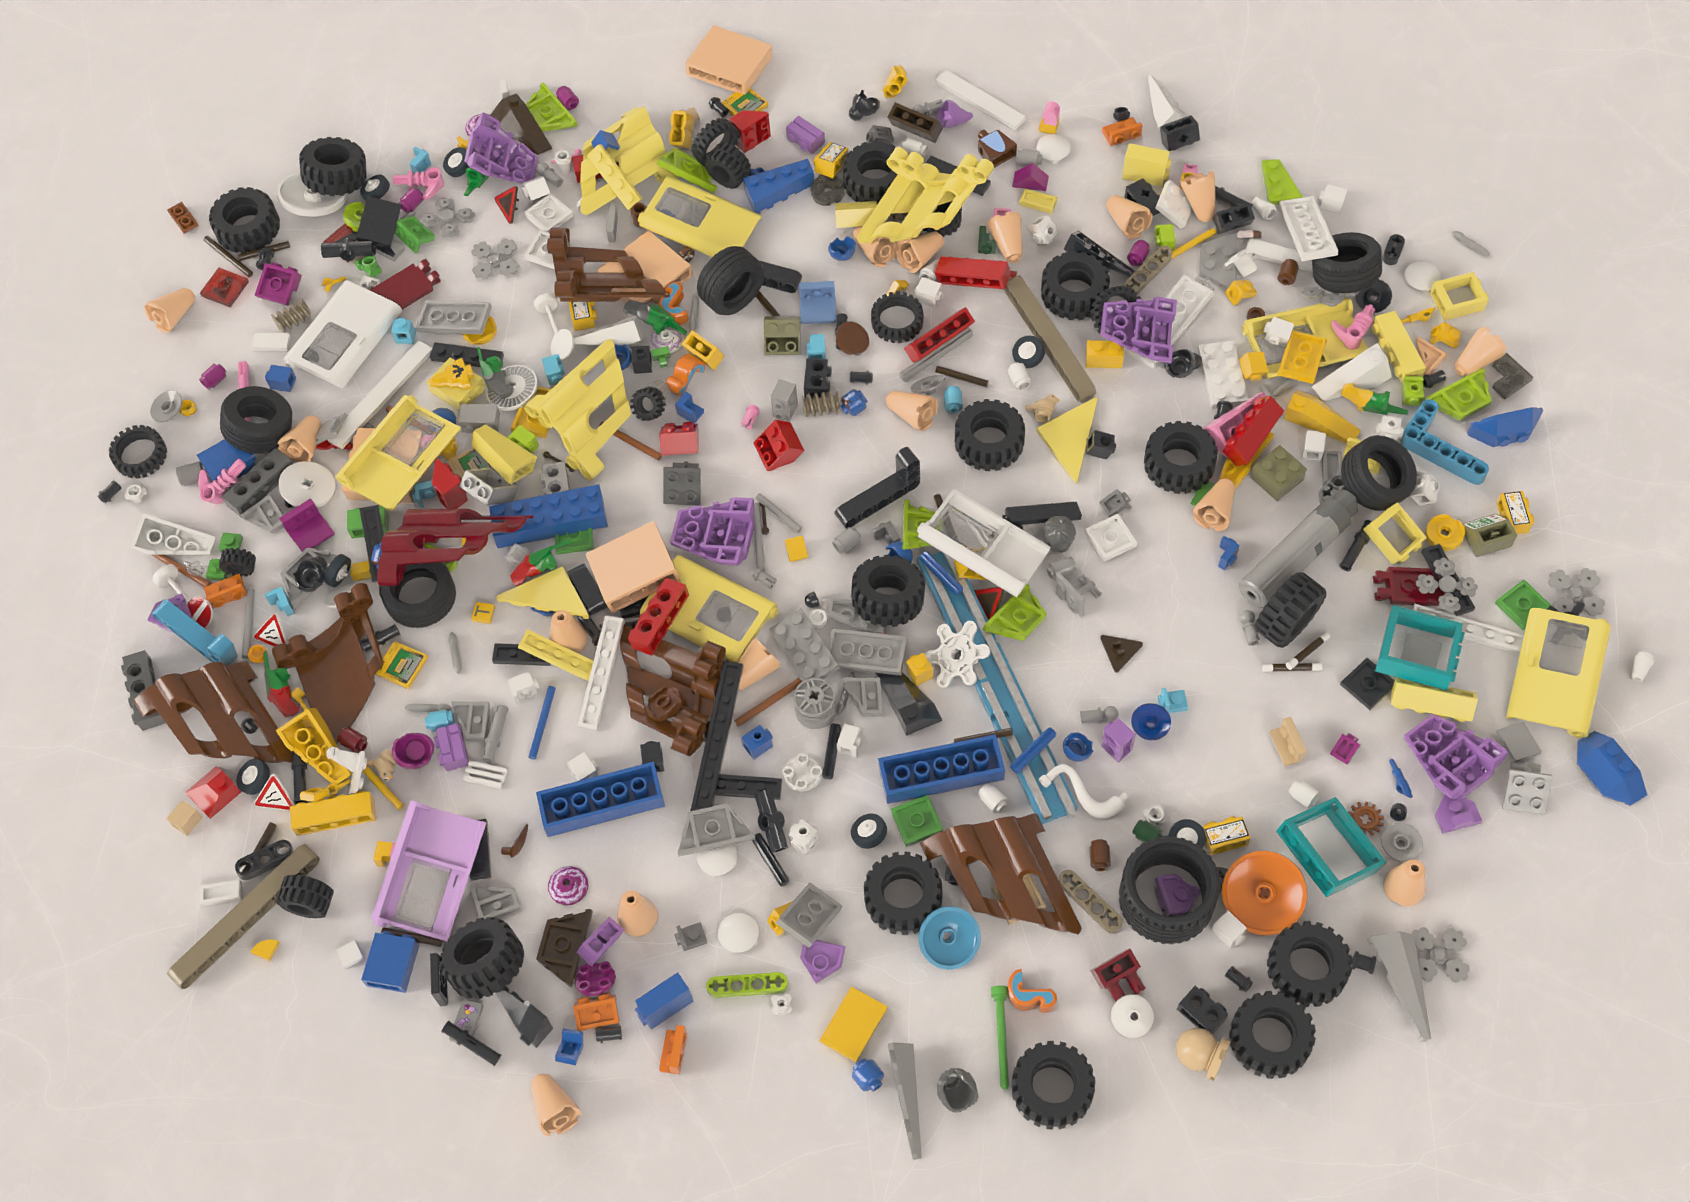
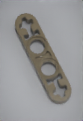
M1168 246L1158 248L1122 286H1125V288L1133 287V291H1136L1138 295L1171 261L1172 249ZM1161 253H1162V254L1167 253V256H1163V257L1161 258ZM1153 263L1156 264L1158 268L1156 270H1151L1148 268V265ZM1143 275L1146 277V280L1139 282L1136 277Z
M1072 870L1061 872L1059 882L1062 889L1105 931L1111 934L1119 932L1123 922L1121 916ZM1064 877H1066L1067 879L1071 877V878H1072L1071 883L1067 882V883L1065 884V883H1064V879H1065ZM1085 890L1089 896L1086 899H1080L1077 896V892ZM1100 904L1104 910L1098 914L1093 912L1092 906ZM1107 912H1109L1108 918L1111 921H1117L1116 926L1112 925L1110 927L1109 920L1106 917L1104 918V920H1102V918L1106 915Z

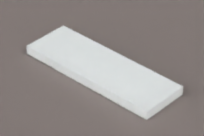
M1314 196L1279 202L1280 210L1302 261L1338 255L1337 246Z
M1186 275L1182 276L1165 297L1177 300L1176 316L1172 322L1170 344L1172 346L1214 295V291ZM1124 347L1125 353L1152 369L1159 363V361H1153Z

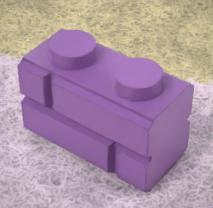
M797 116L793 122L786 126L787 139L791 143L795 142L803 151L813 154L825 143V133L800 116Z
M456 723L448 727L436 729L437 736L434 737L436 748H440L441 754L437 755L440 766L444 765L446 771L469 766V759L460 725Z

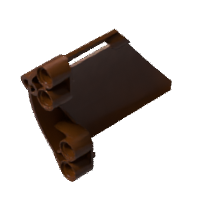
M365 583L354 585L350 593L342 592L334 597L340 618L320 635L309 642L305 635H295L289 639L288 644H278L272 648V654L278 668H296L310 708L318 710L336 744L339 743L337 736L341 729L344 727L350 728L362 711L376 684L374 676L378 670L382 669L384 663L367 611L373 604V599ZM365 633L375 654L369 664L359 642Z

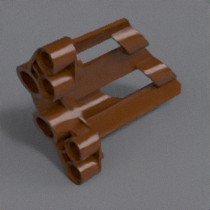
M550 228L547 251L553 257L557 280L554 285V293L556 298H560V302H616L622 297H670V294L665 292L664 287L658 280L647 279L644 276L638 261L634 257L628 256L625 250L570 247L569 228ZM586 262H619L624 273H584V264ZM612 288H645L646 292H611Z
M624 624L620 639V650L627 669L628 683H626V694L630 706V717L674 739L672 747H670L672 750L686 756H691L701 747L703 742L706 743L726 648L707 640L701 652L695 653L662 640L653 655L664 659L671 668V677L664 678L640 667L637 650L632 649L628 640L629 633L634 628ZM671 686L679 689L684 698L683 705L673 716L672 722L669 720L654 721L649 717L645 709L643 695L650 697L655 691L663 687L672 688Z
M247 661L231 665H225L223 662H212L202 666L199 670L184 674L172 673L158 678L154 685L145 689L133 701L143 718L158 712L190 755H203L222 759L238 755L253 757L268 763H293L292 751L283 743L276 732L279 728L249 684L256 678L258 679ZM193 707L196 708L217 740L202 741L196 739L181 714ZM239 711L248 712L269 745L258 746L251 744L234 719L235 713Z
M1037 813L1020 818L1008 816L989 822L950 827L946 831L938 832L920 843L929 861L941 855L943 856L974 912L1006 920L1031 922L1060 932H1070L1077 935L1081 932L1082 927L1036 836L1038 833L1045 832ZM978 860L982 861L990 870L1004 900L983 897L967 865ZM1031 873L1039 877L1055 912L1036 908L1023 881L1024 875Z

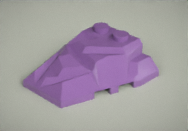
M484 112L481 113L476 122L475 129L470 134L464 162L474 170L491 177L522 184L534 179L538 157L523 143L518 144L512 138L514 135L511 132L507 134L500 127L501 123L497 119Z
M1154 297L1150 301L1137 299L1136 302L1128 303L1127 300L1104 303L1100 336L1153 361L1171 363L1173 346L1170 345L1172 322L1176 316L1177 300Z
M734 497L730 498V502L719 504L717 501L712 502L713 506L702 508L699 505L678 510L670 540L671 545L721 565L738 566L743 560L747 559L755 527L753 498Z
M1431 714L1404 735L1405 741L1434 785L1451 799H1464L1491 778L1495 768L1501 765L1508 755V751L1493 739L1486 737L1484 740L1475 736L1474 731L1469 729L1465 732L1456 728L1455 723Z

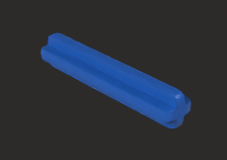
M928 551L920 555V560L955 595H959L963 591V586Z
M1051 727L1047 728L1010 764V769L1016 774L1019 773L1056 737V732Z

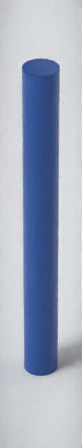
M548 686L528 756L532 760H535L538 754L556 690L553 686Z

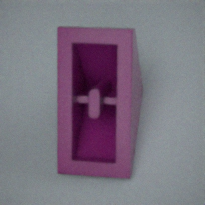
M1031 163L1015 171L1012 187L1046 191L1049 176L1034 163Z

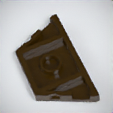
M586 909L585 912L574 915L573 913L567 914L561 918L548 919L545 925L536 960L569 987H573L581 958L576 952L585 942L593 913L592 909Z

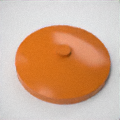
M1255 851L1240 857L1228 869L1223 880L1222 899L1226 911L1234 915L1247 928L1246 931L1253 934L1275 935L1281 933L1284 928H1290L1293 923L1300 919L1307 904V884L1301 870L1292 860L1277 852Z

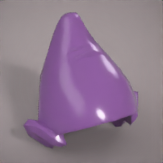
M945 100L941 109H938L936 119H939L942 128H952L969 121L973 114L961 109L954 101Z

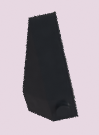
M1079 230L1070 235L1064 247L1067 253L1077 251V253L1086 252L1089 256L1092 254L1097 257V261L1101 260L1107 269L1130 276L1135 273L1134 269Z

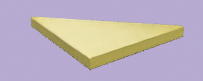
M1097 397L1043 424L1036 431L1075 483L1078 482L1086 449V441L1097 405Z
M563 566L496 596L497 601L500 603L504 601L512 605L530 606L547 612L564 610L572 616H582L583 619L589 618Z

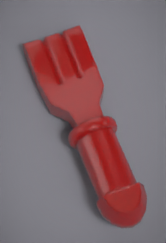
M328 440L316 445V449L320 450L340 449L328 442ZM349 442L343 449L351 450L353 444Z

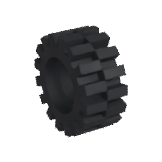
M652 387L637 390L632 395L634 399H630V403H633L630 408H634L633 415L637 414L636 418H641V421H651L662 415L661 412L665 411L663 406H666V402L663 403L662 401L665 400V397L660 396L662 394L661 391L657 392L658 389H652ZM645 397L650 398L653 402V409L651 411H647L643 407V399Z
M231 547L229 550L226 548L221 553L219 568L228 575L231 573L234 576L240 573L241 576L247 577L254 572L256 557L252 552H246V549L240 550V548L236 547L234 549Z

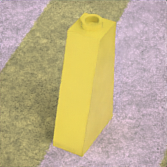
M488 425L474 430L471 446L507 483L511 485L534 471L537 456Z

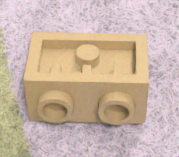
M1284 718L1281 727L1270 730L1269 734L1283 765L1289 766L1302 762L1307 750L1292 718Z

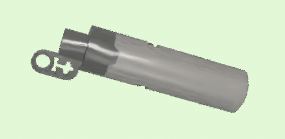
M1341 475L1331 478L1319 490L1320 505L1239 582L1241 594L1249 603L1258 608H1264L1269 599L1286 580L1297 572H1303L1351 525V518L1358 512L1357 499L1345 489Z

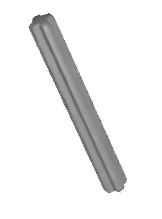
M967 327L927 356L900 372V378L904 382L908 381L971 338L973 331Z

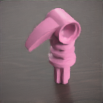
M435 167L428 169L426 173L425 171H422L421 174L415 172L414 175L413 171H408V175L393 176V184L395 185L408 184L409 188H414L415 185L421 187V184L423 187L428 186V189L422 196L425 200L435 196L444 186L441 171Z
M1366 305L1362 312L1357 313L1353 324L1348 329L1344 328L1336 320L1332 321L1331 325L1335 334L1344 342L1347 348L1357 349L1360 347L1362 337L1373 323L1372 316L1375 312L1373 305Z
M238 459L228 470L224 468L221 471L222 476L219 475L217 477L218 480H214L213 483H210L206 470H201L199 474L201 499L213 504L222 503L224 492L232 487V483L236 484L238 482L237 476L243 471L246 464L241 459Z

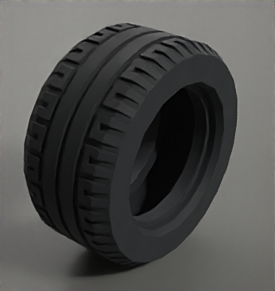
M1347 232L1332 235L1338 249V255L1312 260L1314 281L1321 288L1334 293H1353L1367 289L1382 274L1381 246L1373 237L1362 233Z
M727 247L715 254L702 269L697 280L698 296L718 315L735 314L745 308L758 294L764 281L763 265L744 247Z
M1374 435L1367 437L1345 454L1341 464V476L1345 489L1356 497L1358 504L1371 510L1384 511L1397 502L1399 504L1411 495L1416 486L1417 471L1412 456L1401 443L1386 436ZM1368 458L1377 461L1385 469L1390 480V488L1380 485L1373 478L1368 468Z
M443 562L408 564L405 566L404 579L400 581L398 586H379L380 598L390 617L400 625L409 628H423L439 622L450 612L456 597L454 581ZM426 577L437 582L434 593L429 599L421 603L408 604L399 600L402 587L414 578Z

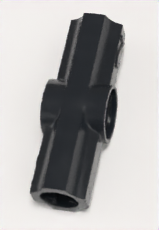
M344 238L342 242L322 243L321 255L323 258L341 257L345 261H352L355 256H375L376 244L374 241H356L353 238Z
M767 789L755 793L754 796L760 813L758 816V826L762 831H765L770 851L776 853L787 849L788 845L783 831L784 815L782 812L777 811L772 791Z

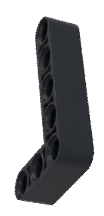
M904 447L897 452L895 456L896 472L840 505L835 510V516L845 528L853 527L918 487L920 484V460L909 447Z

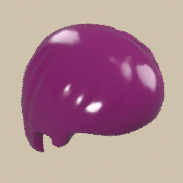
M407 733L397 738L392 747L394 761L400 767L408 770H416L426 766L434 753L432 739L423 733Z

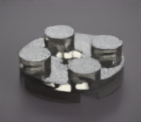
M819 174L810 187L813 200L822 206H831V203L834 202L839 203L845 194L844 182L837 176L830 178Z

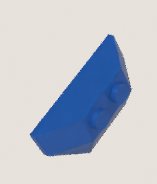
M1530 407L1494 415L1480 422L1471 423L1467 434L1469 437L1491 447H1504L1515 442L1522 443L1529 439L1544 410L1542 407Z
M1593 731L1588 734V737L1578 740L1577 765L1604 797L1631 806L1648 795L1641 771L1614 738Z

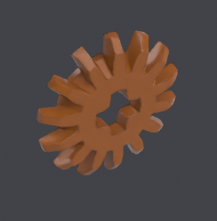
M1366 801L1365 806H1362L1360 802H1357L1358 808L1354 805L1351 806L1354 812L1348 811V813L1365 835L1366 831L1371 836L1374 835L1373 830L1380 832L1377 826L1384 825V823L1379 822V820L1384 819V816H1378L1381 809L1375 811L1376 805L1373 804L1369 807ZM1365 814L1371 820V822L1366 824L1362 823L1363 820L1360 819V816L1364 817Z

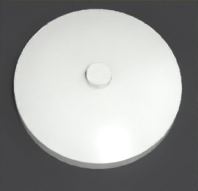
M300 171L286 176L277 186L279 204L287 211L301 216L316 217L331 214L339 210L347 200V193L344 196L320 195L319 192L315 193L308 189L301 180Z

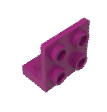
M311 498L279 518L284 529L301 552L307 547L315 548L335 535Z

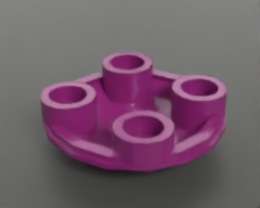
M607 961L595 963L592 967L588 964H583L578 968L579 973L575 979V986L580 994L585 996L604 994L615 983V971Z

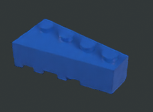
M808 159L743 178L747 198L753 212L761 214L760 211L766 208L774 207V204L779 201L787 200L788 196L793 193L798 194L815 184L814 171Z

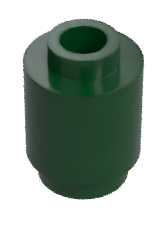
M1141 819L1132 831L1136 835L1135 838L1143 843H1147L1150 839H1156V837H1164L1162 835L1163 830Z

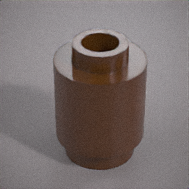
M636 203L631 208L632 222L639 228L642 227L639 226L638 217L647 208L643 203Z
M1286 259L1281 264L1277 277L1281 284H1294L1299 270L1297 261Z
M1103 839L1091 841V846L1089 847L1090 866L1095 871H1106L1111 866L1110 846Z

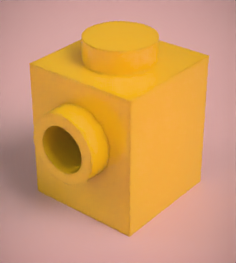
M1249 352L1239 359L1244 380L1258 381L1268 373L1264 352Z
M924 653L915 654L906 661V672L916 686L933 678V667Z

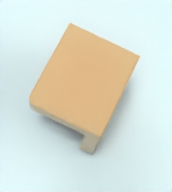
M180 801L166 819L174 828L188 836L203 816L188 803Z

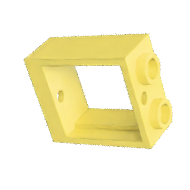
M1474 272L1433 282L1430 291L1444 321L1484 311L1489 301L1488 294L1484 292L1481 281ZM1469 286L1475 299L1453 305L1446 291Z
M1398 502L1386 509L1363 529L1392 565L1398 561L1402 563L1410 557L1408 553L1411 551L1416 552L1423 546L1421 542L1427 538ZM1391 517L1412 541L1399 553L1378 529Z

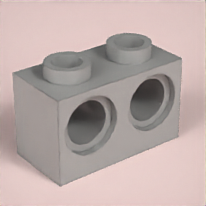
M781 379L778 380L771 394L773 416L777 419L790 422L798 406L796 384Z
M564 461L542 465L543 473H540L542 484L546 486V488H543V495L552 494L555 491L570 490Z

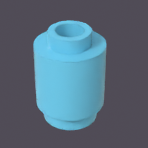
M948 386L944 392L945 410L951 414H956L963 409L962 391L958 386Z
M445 709L428 713V717H425L426 728L430 729L431 732H435L438 728L455 724L453 711Z

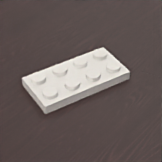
M1234 340L1198 345V354L1202 356L1201 366L1212 409L1217 408V403L1222 400L1231 402L1233 406L1241 405L1249 400Z

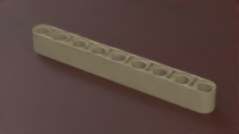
M1020 275L1009 279L1004 290L1032 334L1043 343L1046 355L1076 400L1079 402L1095 395L1096 389L1093 382Z
M306 844L299 846L168 970L167 975L181 989H186L192 985L277 904L276 898L284 877L287 875L306 876L318 865L320 857Z

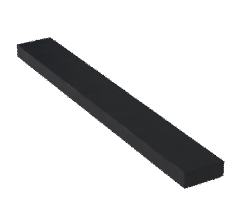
M723 662L690 811L713 807L744 665L741 663Z

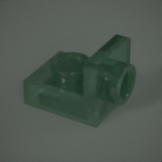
M980 226L978 253L995 254L996 241L989 240L990 233H986L987 226Z

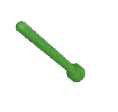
M999 985L991 987V997L996 1001L1000 1086L1006 1090L1009 1087L1004 1001H1006L1008 996V987Z

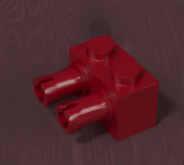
M1130 948L1125 949L1090 970L1100 989H1108L1115 1003L1121 997L1126 996L1118 983L1122 978H1126L1134 995L1146 989L1137 974V969L1141 966Z

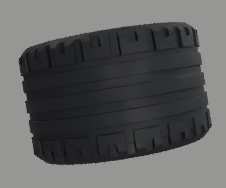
M1177 836L1150 839L1147 843L1144 842L1137 847L1126 861L1119 887V904L1121 911H1123L1122 915L1127 920L1128 925H1131L1134 931L1138 932L1140 936H1144L1147 940L1150 939L1155 943L1161 942V944L1167 943L1170 945L1189 941L1190 938H1195L1201 933L1212 918L1220 895L1219 871L1216 869V864L1213 862L1212 857L1207 854V851L1200 848L1198 844H1194L1193 841L1185 840L1182 837L1177 838ZM1157 865H1173L1182 868L1197 881L1201 889L1202 903L1194 911L1183 916L1171 917L1158 914L1149 909L1140 899L1135 885L1136 879L1146 869Z

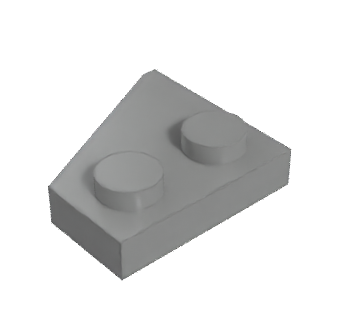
M475 885L469 886L479 918H500L521 910L513 888L498 889L497 887L479 888Z

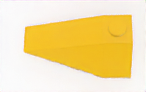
M1300 390L1294 392L1284 417L1287 421L1313 431L1326 433V436L1347 443L1348 438H1358L1361 431L1316 396Z
M316 708L305 710L276 730L288 749L294 751L304 762L309 763L333 785H338L352 775L350 770L327 757V750L330 747L338 748L327 724Z

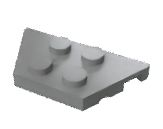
M1237 234L1201 244L1199 277L1210 280L1217 286L1221 284L1227 288L1230 287L1233 281H1235L1236 266L1234 263L1225 266V263L1237 254Z
M307 547L280 573L294 609L313 593L299 590L295 582L293 573L297 571L300 562L305 559L322 556L328 565L337 555L331 554L329 551H317Z
M728 803L691 811L687 814L686 824L678 849V857L755 840V835L746 827L743 820L735 814Z

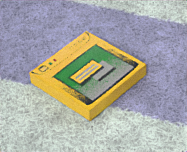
M751 88L748 89L746 94L735 92L721 102L729 109V113L733 116L742 110L762 111L768 107V102Z
M394 641L383 658L382 669L378 670L375 675L409 690L426 663L428 656Z

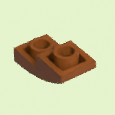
M183 202L167 209L183 234L199 226Z

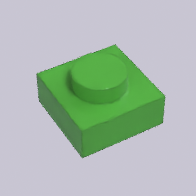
M223 533L218 547L219 551L222 552L226 548L230 550L231 547L234 549L236 547L240 548L243 540L242 535Z

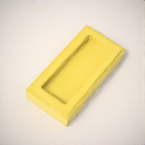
M1025 188L1019 205L1052 214L1058 197Z

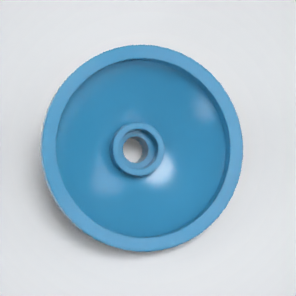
M945 906L934 910L925 918L919 930L918 942L923 956L932 965L941 969L953 970L965 966L975 957L980 947L981 933L978 923L970 913L959 907ZM946 932L950 933V937L948 939H944L943 937Z

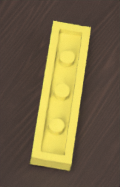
M602 144L597 145L587 155L628 210H631L634 204L639 203L643 199Z
M526 630L518 645L519 649L589 681L593 660L535 632Z

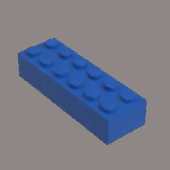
M600 484L489 506L490 515H533V518L526 519L525 524L518 531L513 533H493L498 549L513 546L515 543L524 544L554 538L556 534L561 536L566 535V532L571 534L579 532L578 530L581 532L587 531L588 528L594 530L608 527ZM491 520V522H504V520Z
M996 734L878 758V767L887 804L1005 780V767Z
M654 761L536 792L543 828L547 837L665 807Z

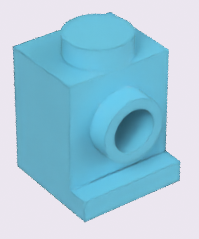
M404 318L394 319L391 332L395 342L398 344H414L416 328H414L412 321Z
M824 334L810 335V342L807 343L808 358L826 359Z
M559 354L542 358L549 385L558 384L563 379L562 374H565Z

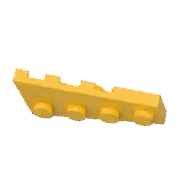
M1271 432L1268 434L1248 464L1236 467L1227 458L1219 480H1231L1236 490L1272 442L1274 434Z

